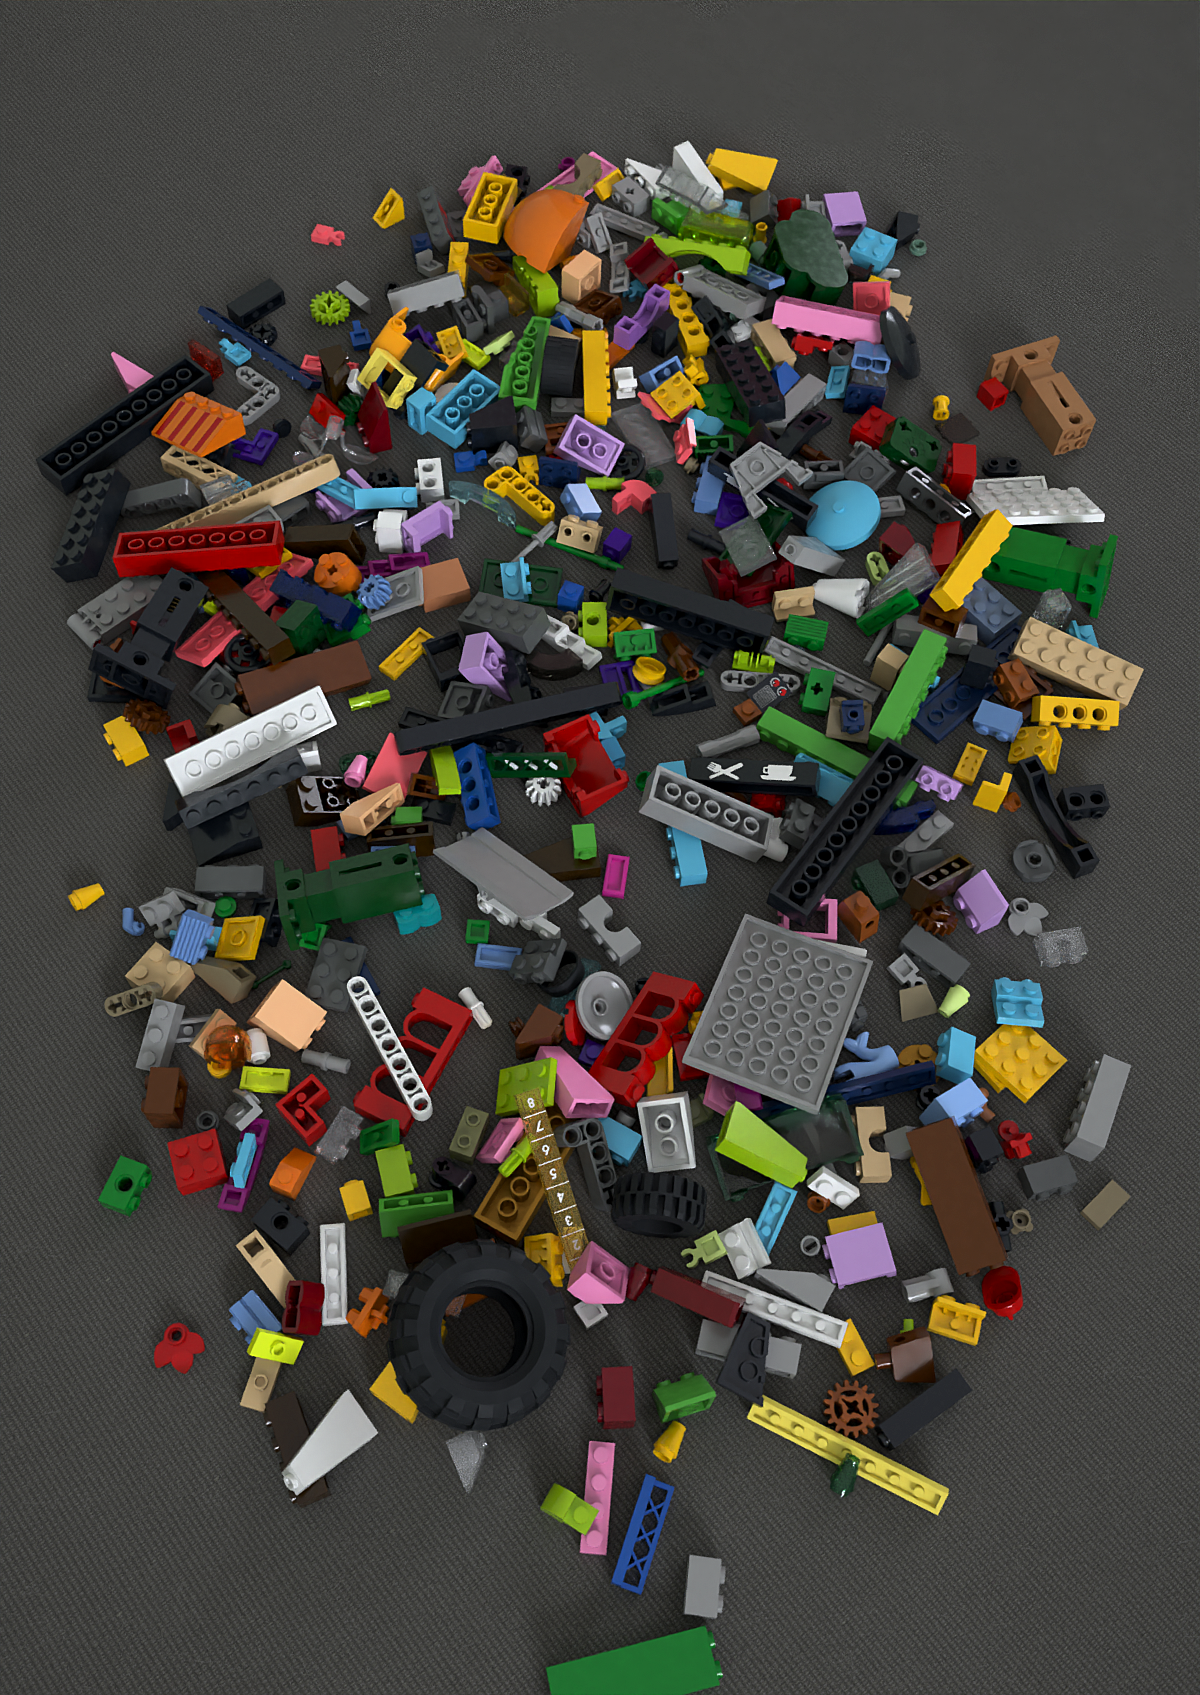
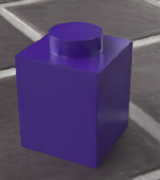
M615 527L603 542L602 555L611 558V561L620 563L631 549L632 535Z

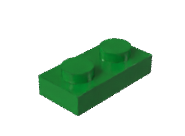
M392 1118L361 1130L360 1154L368 1156L377 1150L399 1144V1120Z

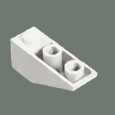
M628 158L625 159L624 172L626 176L630 177L650 195L651 200L657 197L662 200L672 195L673 181L663 171Z

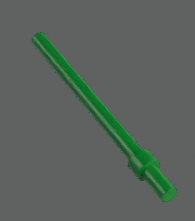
M517 525L515 532L532 538V534L538 533L521 525ZM549 537L544 542L599 564V567L606 570L609 568L616 571L617 567L622 569L625 567L611 561L609 557H600L593 553L556 542L557 539Z

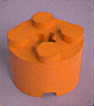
M341 552L321 555L314 573V581L328 595L337 600L353 590L356 592L362 580V574L358 567Z

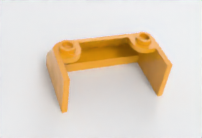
M404 307L389 319L369 350L370 357L378 347L388 351L400 362L412 344L403 335L406 330L404 320L409 310L408 307ZM460 352L452 360L443 354H438L449 367L445 372L435 369L423 388L434 393L455 375L464 356L463 352ZM388 362L384 369L392 374L395 367Z

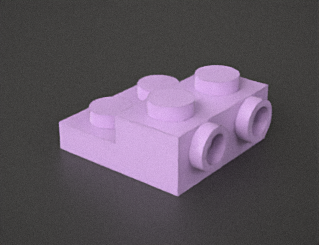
M928 765L922 766L915 780L919 782L918 787L928 792L933 789L938 792L937 796L948 802L950 799L955 800L964 786L963 783Z

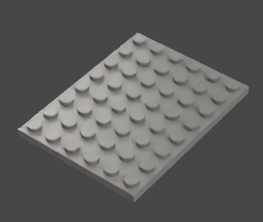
M745 913L684 1054L682 1063L817 1115L873 961Z

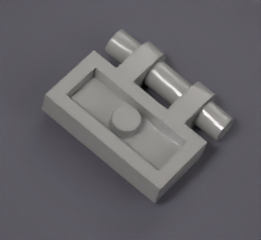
M174 890L145 902L138 907L150 926L157 924L159 929L154 932V936L157 939L170 937V930L177 931L182 917L180 913L185 910Z

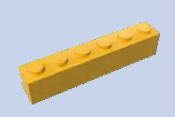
M582 330L584 419L593 425H607V417H611V406H607V404H610L611 399L610 392H607V390H610V378H606V376H609V365H606V363H609V352H605V350H608V338H605V331Z
M998 509L983 516L929 594L945 612L953 608L956 610L964 603V597L973 590V584L981 578V572L991 563V557L1000 550V544L1008 538V532L1013 525Z

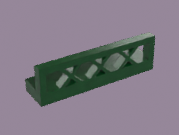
M567 752L487 753L485 756L492 778L571 777L577 766L576 759L568 758Z

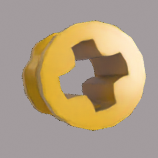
M939 395L933 399V418L937 421H944L949 417V398L947 396Z

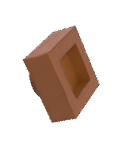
M751 699L733 708V713L744 727L762 717V712Z

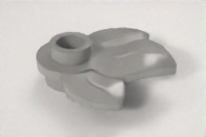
M1016 898L1009 904L1011 915L1008 918V926L1016 936L1021 934L1023 930L1029 935L1040 936L1042 934L1040 919H1043L1049 913L1039 903H1029L1025 898ZM1016 907H1020L1023 912L1017 910Z

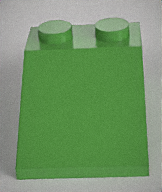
M692 1372L681 1376V1381L671 1384L670 1380H666L656 1384V1389H653L652 1396L661 1424L711 1407L716 1394L702 1374L695 1376V1373Z

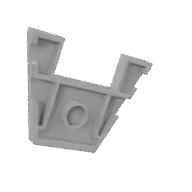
M758 442L733 461L729 467L753 521L766 512L768 508L756 493L784 472L798 486L808 480L813 474L810 469L802 468L796 461L788 460L781 456L780 452L762 442Z

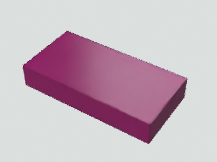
M608 854L602 896L624 899L630 857Z

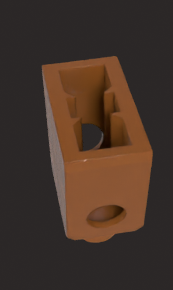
M857 891L838 905L837 916L858 943L877 933L879 912L872 905L869 897L865 896L862 891Z

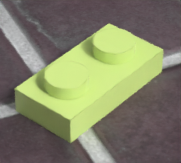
M512 330L497 337L483 348L485 354L488 355L493 352L496 355L503 351V348L511 344L510 340L515 337Z

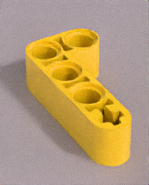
M504 466L484 480V497L487 501L497 502L507 495L542 526H546L550 521H555L554 503L514 468Z

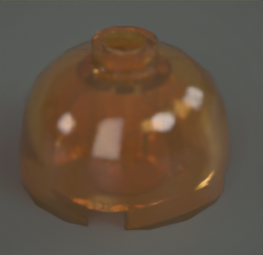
M219 1026L212 1030L206 1038L204 1058L209 1064L212 1061L217 1063L218 1068L237 1069L243 1067L245 1061L251 1060L252 1041L247 1032L238 1026Z

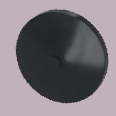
M890 306L880 313V329L884 345L899 374L906 380H912L919 376L921 370L916 337L900 311Z

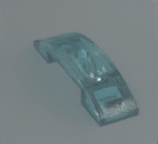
M450 481L448 483L450 497L459 499L464 504L471 499L498 513L499 522L513 529L516 528V513L495 492L470 482Z

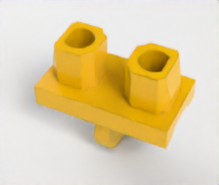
M689 354L682 360L685 366L683 368L692 385L700 386V384L708 382L709 376L700 357L696 360L692 354Z
M611 617L608 620L609 627L607 631L610 633V641L607 645L610 648L614 647L612 633L643 629L642 626L631 617H628L626 620L623 617L619 619Z

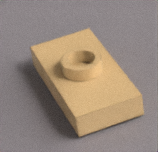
M256 1357L240 1406L266 1412L265 1403L270 1401L282 1362Z

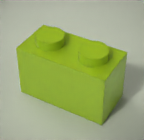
M400 1144L375 1151L385 1198L415 1194L414 1188L418 1187L416 1174H410L409 1165H413L410 1150L405 1151L404 1145Z

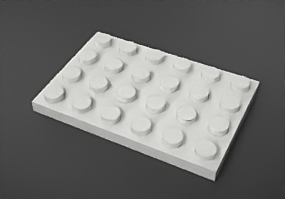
M1070 487L1068 490L1050 488L1049 491L1030 489L1028 492H1023L1019 489H1013L1011 492L993 490L992 493L974 491L967 495L966 498L967 503L981 519L984 515L998 509L1012 525L1104 522L1105 513L1079 488Z

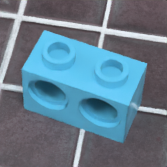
M421 387L406 399L408 426L420 435L427 432L425 415L436 405V396L431 391Z

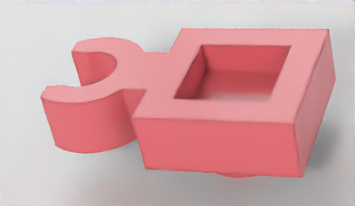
M320 224L316 225L311 234L313 242L325 245L333 242L334 245L341 246V239H345L344 232H334L333 227Z

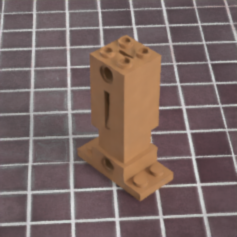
M1057 335L993 354L983 380L996 377L1000 382L1004 383L1009 392H1017L1023 401L1020 407L1053 456L1065 454L1068 451L1086 446L1096 422V418L1063 372L1056 373L1051 366L1060 342Z

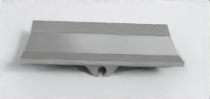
M483 827L472 833L471 836L447 847L433 849V853L473 882L477 886L481 897L487 893V901L493 898L524 921L532 920L565 903L574 894L569 888Z

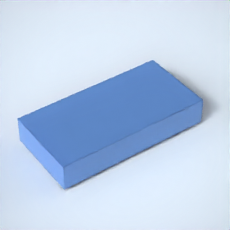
M478 943L474 965L475 967L510 971L515 955H522V948Z

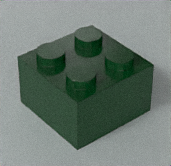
M296 600L275 623L289 637L296 652L288 657L290 659L312 654L327 637L318 606L308 602Z

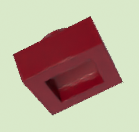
M726 558L720 562L719 571L721 574L725 573L729 580L737 582L738 570Z

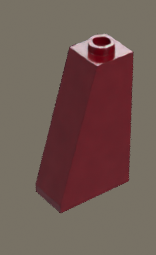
M665 1266L659 1267L658 1271L654 1270L649 1284L653 1285L650 1292L730 1328H733L738 1323L746 1298Z

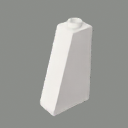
M686 141L675 146L672 171L684 183L683 188L693 196H696L697 201L708 212L721 206L724 191L690 142Z
M349 1389L335 1401L282 1472L286 1486L291 1491H294L296 1496L369 1442L378 1433Z

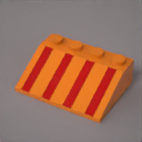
M187 392L184 396L178 398L151 431L153 436L201 458L246 434L242 413L198 395L195 392Z

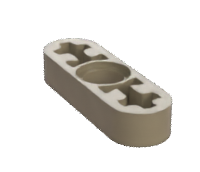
M157 982L143 984L108 997L105 1000V1010L110 1016L116 1017L153 1004L155 998L161 1000L163 990ZM148 991L152 992V995L145 997L144 993ZM131 994L135 995L137 999L136 1005L131 1002ZM121 1001H122V1004H123L122 1006H120V1007H116V1006H115V1003H118V1002H121Z

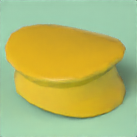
M643 656L637 658L632 672L641 683L658 685L664 680L666 667L654 658Z

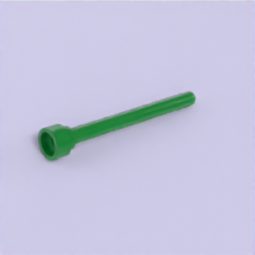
M699 669V677L705 674L703 669ZM679 676L638 693L629 691L622 695L623 705L626 709H632L637 707L641 700L687 683V681L683 680L682 676Z

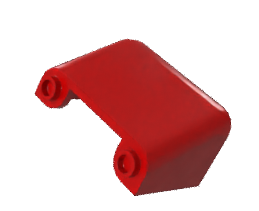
M589 714L543 734L544 752H567L568 758L576 759L577 766L571 777L557 778L560 779L561 786L580 818L589 815L627 788L629 782L626 771H621L620 768H615L599 740V724L596 720L593 721Z

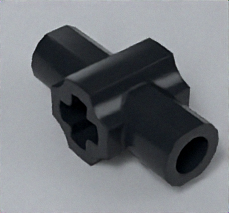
M1002 1201L990 1202L988 1205L995 1224L998 1223L999 1227L997 1229L1006 1252H1011L1009 1232L1014 1228L1013 1221L1006 1216Z

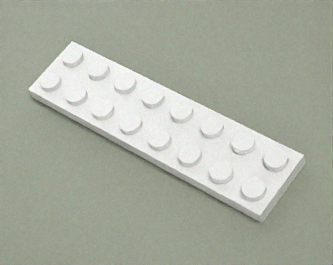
M315 686L163 760L181 796L184 797L195 791H203L337 725L320 686Z

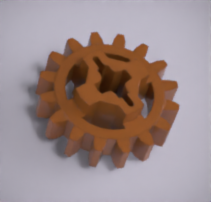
M844 1380L843 1387L836 1383L833 1386L835 1392L832 1390L827 1391L826 1394L830 1399H824L822 1404L827 1406L828 1409L824 1410L822 1414L830 1417L826 1424H834L835 1432L841 1430L843 1431L842 1435L845 1437L851 1433L853 1439H857L859 1431L865 1436L868 1433L866 1427L874 1428L875 1424L871 1419L879 1417V1414L873 1412L879 1404L872 1403L871 1399L875 1394L871 1393L868 1395L866 1393L867 1385L859 1388L857 1380L854 1381L852 1386H850L848 1380ZM845 1392L855 1393L854 1396L851 1397L841 1395ZM862 1401L865 1402L867 1412L863 1410ZM852 1404L854 1406L853 1413L848 1414L846 1411L848 1406ZM834 1406L838 1408L839 1418L835 1414ZM855 1421L857 1424L861 1425L851 1427L847 1426L846 1424L848 1422Z

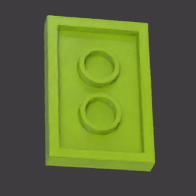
M550 1057L501 1069L495 1114L504 1117L553 1106L557 1060ZM529 1098L533 1099V1108L529 1107V1103L527 1102Z

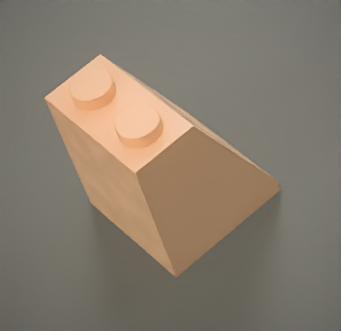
M282 979L271 988L246 1023L254 1028L262 1029L263 1033L297 1052L301 1048L305 1050L312 1041L311 1034L314 1030L319 1031L326 1021L324 1016L327 1012Z

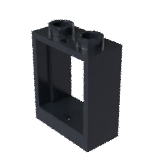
M460 629L449 631L444 635L430 638L421 643L423 656L441 692L448 690L451 681L469 682L458 670L459 666L440 673L432 655L457 646L462 654L465 639Z

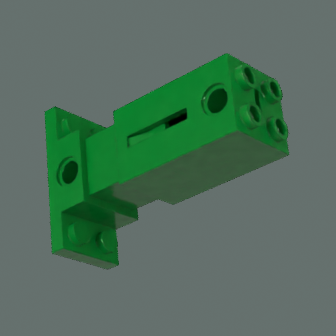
M1012 527L1008 532V538L1000 544V550L991 557V563L983 569L982 578L1051 595L1054 589L1077 594V601L1088 603L1087 608L1091 609L1089 617L1098 618L1109 586L1118 536L1110 534L1108 541L1103 542L1102 547L1091 544L1090 549L1087 550L1066 545L1067 539Z

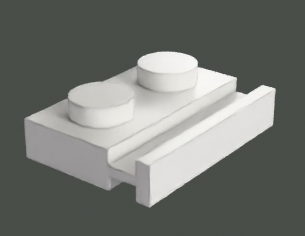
M746 1218L744 1221L718 1234L728 1253V1258L738 1280L755 1273L758 1268L762 1269L764 1266L771 1264L751 1218Z

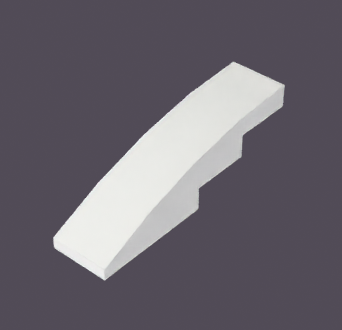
M547 615L551 626L541 639L587 670H590L602 659L601 652L586 645L584 638L570 632L568 625Z

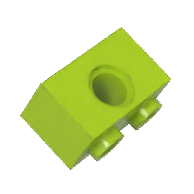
M582 602V610H578V621L580 620L579 623H582V627H578V636L584 638L586 645L590 647H607L606 602Z

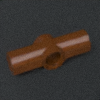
M673 632L664 634L661 638V646L668 655L666 659L668 663L678 670L683 680L687 682L696 680L700 674L699 667L692 658L693 652L681 642L677 634Z

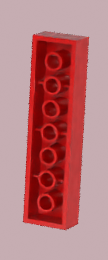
M280 520L119 533L112 558L119 577L167 574L171 567L189 573L261 566L272 567L281 565L285 539Z

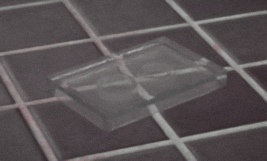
M748 516L719 531L741 577L777 559L757 518L753 521Z

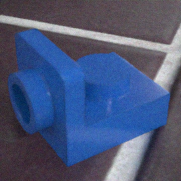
M557 312L551 318L550 325L568 333L574 330L564 314L561 315L560 312Z

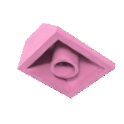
M591 1241L570 1273L567 1290L586 1304H622L625 1301L630 1268Z

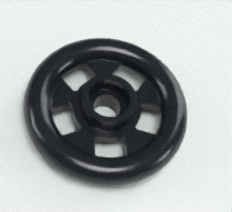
M625 444L614 465L617 471L610 473L608 478L623 477L625 481L637 479L645 469L646 459L643 452L634 445ZM624 451L631 452V455H624ZM632 460H638V465L632 466ZM630 471V474L622 476V473Z
M241 633L234 636L224 649L225 663L231 670L239 674L267 667L271 663L268 659L266 661L264 659L257 661L256 659L260 653L252 647L250 642L240 646L239 643L246 641ZM238 651L239 657L232 658V652ZM242 661L250 662L249 666H241Z

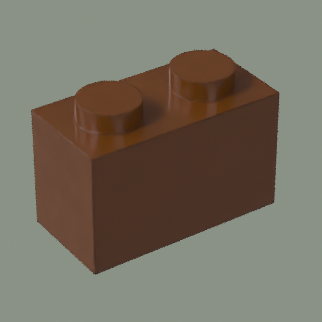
M930 596L922 606L917 623L955 638L964 626L969 609L960 606L956 610L953 608L945 612Z

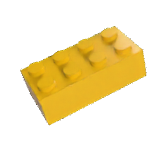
M483 172L463 218L464 237L498 244L518 196L517 179Z

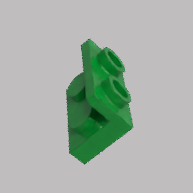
M654 628L612 633L615 650L613 658L619 659V662L632 660L631 657H651V655L657 653Z

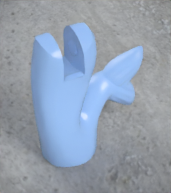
M863 1032L856 1039L845 1038L843 1046L850 1052L855 1053L860 1059L868 1062L845 1063L834 1069V1080L849 1074L853 1076L850 1080L894 1070L899 1068V1061L894 1050L889 1045L875 1049L867 1048L869 1032Z

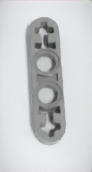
M727 670L721 674L720 686L725 691L747 693L772 673ZM779 674L792 692L789 696L797 694L800 687L799 678L795 675ZM746 679H752L754 680L755 684L749 686L745 684L744 681Z

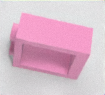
M825 898L817 911H825V934L794 932L816 940L836 943L837 899ZM777 911V915L781 916V923H778V926L789 930V918Z

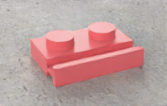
M686 418V424H682L673 435L677 463L682 465L685 464L693 452L692 447L697 446L694 421L690 418Z

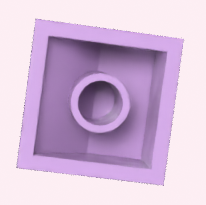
M985 869L958 888L953 897L955 907L962 912L966 924L969 928L973 929L975 934L998 925L1009 907V904Z

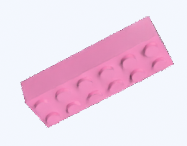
M783 295L776 300L771 324H776L777 328L787 329V327H790L799 333L809 331L812 332V335L819 337L824 334L830 336L829 338L833 340L843 338L847 339V342L855 344L856 341H867L873 345L883 342L880 329V315Z

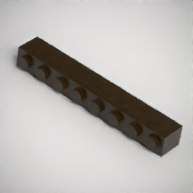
M224 570L197 571L194 573L198 581L209 587L206 595L208 601L213 602L216 609L222 612L227 621H231L237 631L240 629L243 638L246 641L249 639L252 647L259 651L265 661L268 659L273 665H276L296 653L289 637Z

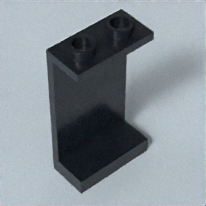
M416 338L400 360V363L413 373L417 379L413 388L405 396L402 405L398 409L390 408L394 411V416L400 420H408L406 399L418 389L424 387L435 369L445 372L449 367L427 343ZM395 368L382 387V390L390 397L404 375Z

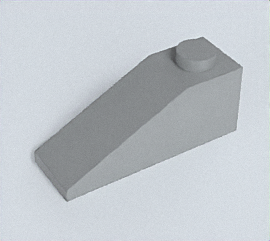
M758 1268L754 1275V1279L794 1303L818 1312L823 1311L835 1288L830 1278L823 1274L817 1275L811 1272Z

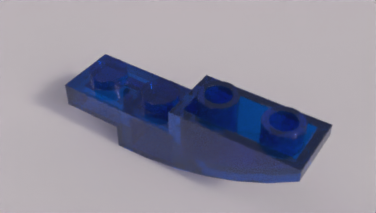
M933 799L918 801L913 806L907 808L899 807L894 812L891 809L873 835H894L916 830L920 820L933 815L936 808Z

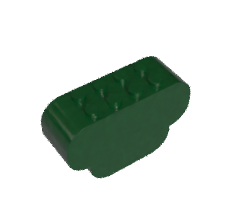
M799 209L791 214L790 220H782L776 224L773 237L768 248L764 251L763 260L766 270L784 277L785 284L773 288V290L780 296L783 295L836 306L848 282V273L829 220L819 212Z

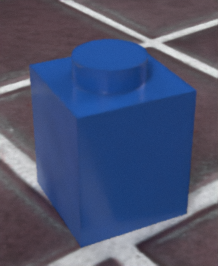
M565 580L558 593V610L564 612L572 611L574 614H577L584 601V586Z

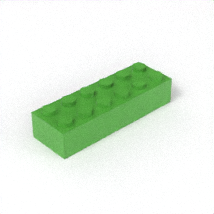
M927 629L923 630L869 732L868 750L876 752L887 737L900 745L902 744V737H906L908 734L911 720L916 718L920 710L919 705L921 701H925L930 684L933 685L936 680L938 668H942L947 656L945 655L949 648L946 647L947 638Z

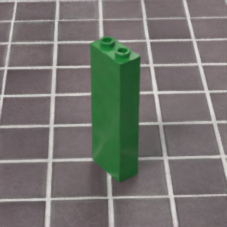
M706 1625L546 1668L551 1695H685L720 1685L719 1679L723 1678L719 1660L714 1661L711 1649L715 1648V1641L712 1631H707Z

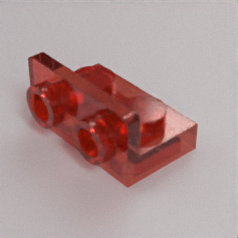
M194 339L188 342L190 358L211 374L212 381H215L224 373L220 356Z

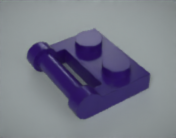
M629 660L599 666L602 684L617 682L621 697L624 693L629 692L627 691L622 671L628 674L632 688L630 691L637 693L643 691L640 689L638 680L632 672L635 665L634 661Z

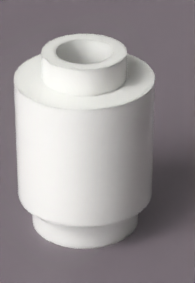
M260 1028L246 1031L243 1043L247 1061L254 1065L265 1063L270 1057L266 1034Z

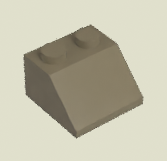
M830 697L826 715L825 737L867 744L872 705L863 700L865 721L863 731L849 734L841 732L839 713L841 702L847 699L844 697Z

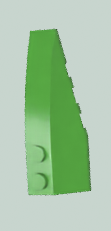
M532 316L522 339L517 343L516 350L511 354L508 364L504 367L498 400L513 396L515 414L523 406L530 407L533 410L537 409L546 338L549 335L551 319Z

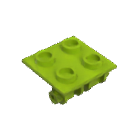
M735 651L732 669L773 673L776 658H772V655H762L759 659L760 653L755 658L753 657L754 652L749 656V652Z

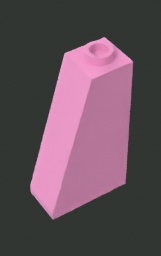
M540 1046L534 1061L550 1057L557 1060L554 1100L566 1118H607L615 1100L614 1097L560 1046Z

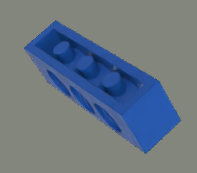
M473 742L453 752L460 778L461 804L465 811V823L475 831L481 827L487 830L500 824L501 821L491 774L485 757L486 751Z

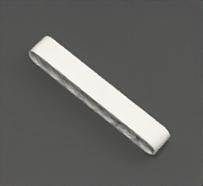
M361 976L351 978L347 983L350 1000L407 1107L416 1120L425 1121L429 1119L433 1112L431 1099L365 978ZM356 988H364L360 993L353 992ZM368 1006L374 1007L370 1012L363 1011ZM378 1025L384 1026V1029L381 1031L373 1030ZM389 1044L395 1046L393 1050H384V1047ZM398 1064L406 1065L403 1070L398 1071L394 1069ZM410 1083L416 1085V1088L411 1091L404 1089ZM420 1103L427 1105L426 1109L422 1111L416 1110L415 1107Z

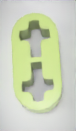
M879 552L869 553L865 566L871 582L876 587H885L891 576L885 558Z

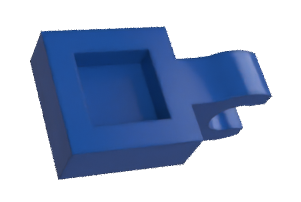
M359 320L352 321L353 331L349 332L354 351L371 348L372 342L368 329H362Z
M485 450L478 451L475 455H473V451L454 453L456 473L475 471V466L488 465Z

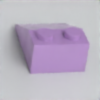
M575 414L569 419L553 453L567 461L577 462L578 466L608 478L625 443Z
M488 632L467 635L458 670L469 682L488 686L493 694L507 701H512L503 674L509 672L503 648Z

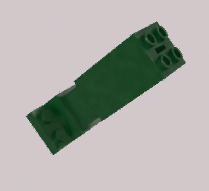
M408 843L329 862L330 869L305 875L302 868L290 871L289 867L285 868L283 859L274 861L279 917L291 951L300 949L299 940L303 939L302 934L315 931L316 923L341 918L343 924L423 905L421 896L425 895V891L421 882V873L415 851L410 852Z

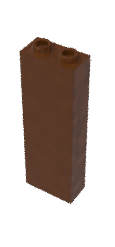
M358 640L240 674L237 676L234 686L237 694L241 695L244 701L241 703L244 714L253 717L315 686H320L324 696L328 697L367 685L372 677Z
M955 1116L906 1132L905 1134L958 1274H966L969 1277L980 1273V1269L987 1266L990 1269L1003 1266V1261L1007 1260L1008 1255Z

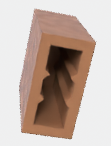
M458 558L421 567L423 571L424 604L418 606H422L425 613L471 601L470 587Z

